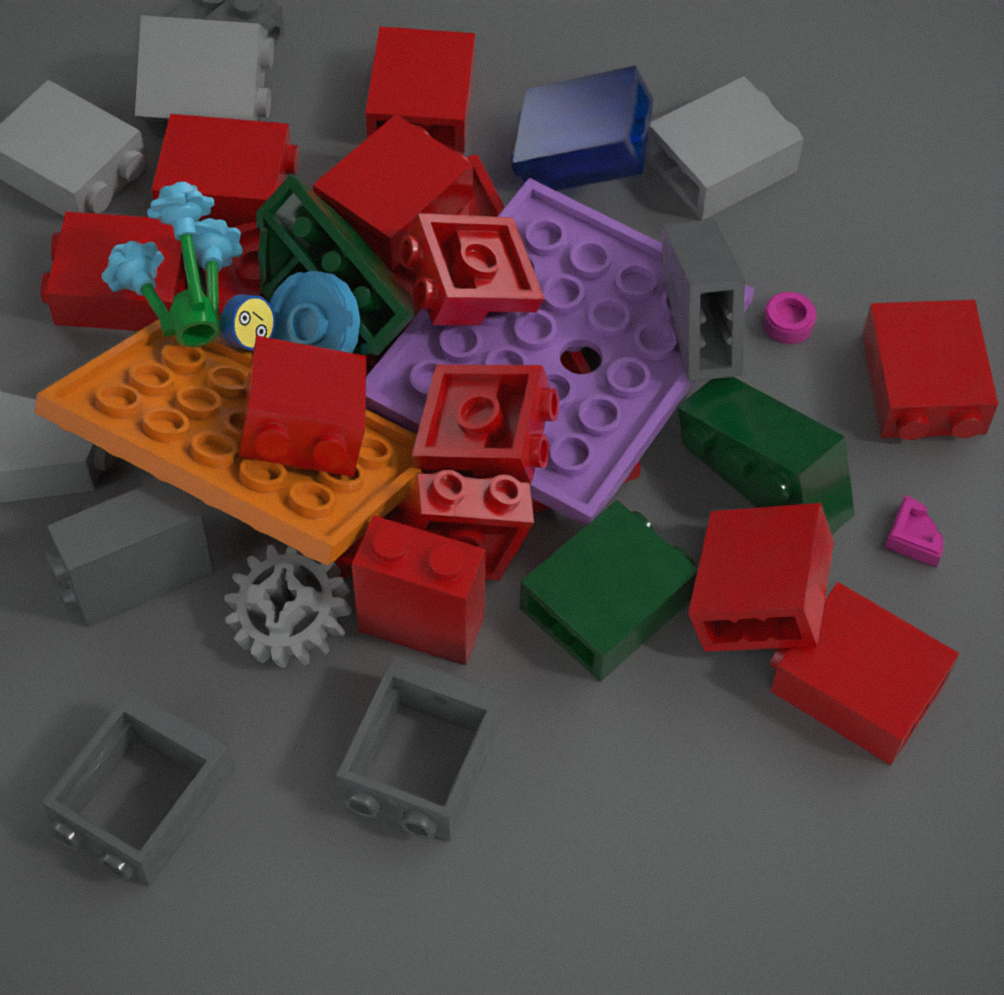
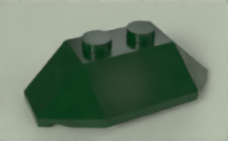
M290 174L256 211L257 228L260 229L258 247L260 290L269 301H271L275 290L289 276L296 273L317 271L335 275L349 286L357 300L360 327L358 342L352 353L365 355L366 357L378 356L415 317L411 294L353 226L296 176Z

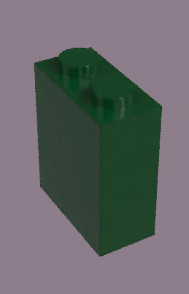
M616 500L520 581L519 609L601 682L691 601L698 568L692 557L685 550L678 546L672 547L660 537L644 515L637 511L631 512Z

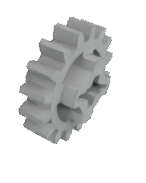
M272 544L267 546L268 559L260 562L252 555L247 558L248 565L252 569L247 576L240 573L233 574L232 579L240 587L239 593L225 595L224 601L233 610H236L225 617V620L234 632H238L234 637L235 641L245 651L251 649L250 653L258 662L264 664L272 656V660L279 668L286 669L290 656L295 655L302 665L305 666L309 664V650L316 647L325 655L330 652L329 646L324 640L329 634L341 637L344 635L345 631L336 620L337 617L351 615L352 608L344 599H341V597L350 593L351 590L343 577H338L342 571L335 562L327 566L317 560L304 556L300 551L290 546L287 547L286 554L281 555ZM307 574L320 582L322 592H317L314 587H310V583L306 580ZM255 617H260L263 622H266L265 626L270 631L269 636L258 630Z

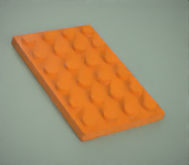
M159 319L37 393L34 413L57 424L61 429L86 439L105 449L109 454L130 462L153 474L155 478L168 482L197 497L206 505L220 509L250 525L254 530L267 534L300 551L304 556L317 560L327 566L366 533L373 515L381 518L385 517L407 497L417 474H431L438 470L417 468L412 458L417 434L368 410L365 413V433L354 477L238 457L246 381L252 352L246 349L235 348L219 336L203 346H183L178 343L175 335L170 337L163 335Z

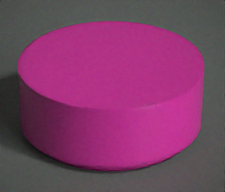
M781 292L772 296L767 301L762 320L763 328L777 342L797 344L805 341L812 334L817 312L814 304L806 296L796 292Z

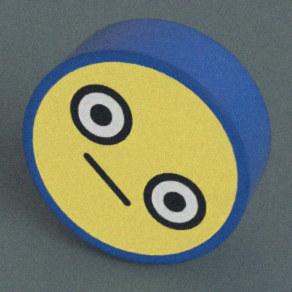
M240 294L230 299L225 305L221 315V331L225 340L231 346L253 350L256 335L271 338L274 333L275 314L270 303L263 297Z

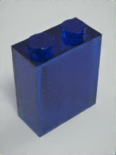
M636 65L527 88L523 109L518 113L519 129L516 145L512 148L510 155L511 165L516 176L521 177L524 183L530 178L557 191L642 175L654 99Z

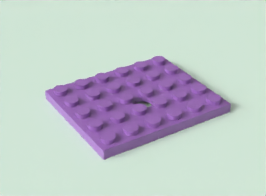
M529 178L498 217L514 218L544 296V301L536 313L488 312L481 326L432 325L427 310H421L366 376V408L417 434L436 364L542 365L550 387L557 389L559 413L555 422L545 423L543 434H546L548 438L549 458L545 468H535L532 484H529L531 498L586 526L603 512L695 381H688L662 274V243ZM746 284L744 312L751 304L754 294V288ZM585 346L595 350L601 357L600 367L589 374L572 373L565 369L560 361L564 351L577 352Z

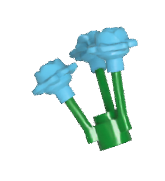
M176 182L174 185L164 186L160 189L158 199L151 202V207L147 210V214L150 218L159 219L161 223L173 226L175 239L181 242L189 289L178 293L173 298V304L169 312L155 291L156 282L154 279L157 276V268L163 262L164 256L158 251V247L154 242L140 244L137 241H128L126 244L114 246L108 258V267L101 277L105 283H109L108 286L112 292L128 289L136 291L138 295L145 296L160 320L165 337L175 335L179 344L186 347H199L215 340L221 332L218 304V271L221 270L222 266H230L232 258L240 257L243 254V247L239 243L241 232L237 228H229L223 220L209 218L202 222L198 221L202 216L210 214V208L215 205L214 199L203 196L195 185H190L187 182ZM197 265L206 271V296L201 290Z

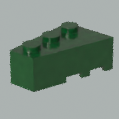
M735 377L711 379L677 406L682 431L681 439L684 446L757 508L821 503L832 535L855 515L846 438L844 435Z

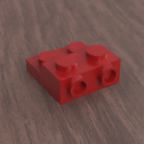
M418 213L408 234L401 240L399 248L400 262L405 268H413L416 277L413 292L415 305L420 310H427L432 325L481 326L488 312L536 313L544 301L543 293L513 217Z
M436 364L412 452V458L417 468L472 470L475 479L510 475L521 483L532 484L535 468H545L548 463L549 443L546 434H543L545 423L555 422L558 417L559 396L557 389L550 387L542 365Z
M442 470L431 474H417L403 503L404 525L486 549L485 580L500 581L534 524L529 483H521L510 475L475 479L464 478L460 473L453 470Z

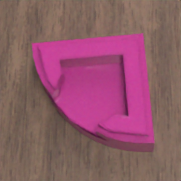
M905 495L884 547L937 567L943 552L942 534L939 533L935 523L927 514L928 509L916 499Z

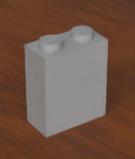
M141 15L135 116L145 121L168 123L170 113L262 121V118H268L271 107L270 88H264L265 68H272L273 38H267V30L257 23Z
M743 76L648 123L644 157L703 221L796 173L804 138L801 136L798 128L792 122H788L771 105L767 95L762 91H758Z
M47 80L0 124V180L63 216L65 211L96 214L104 211L112 198L129 181L135 180L147 165L140 130L50 80Z

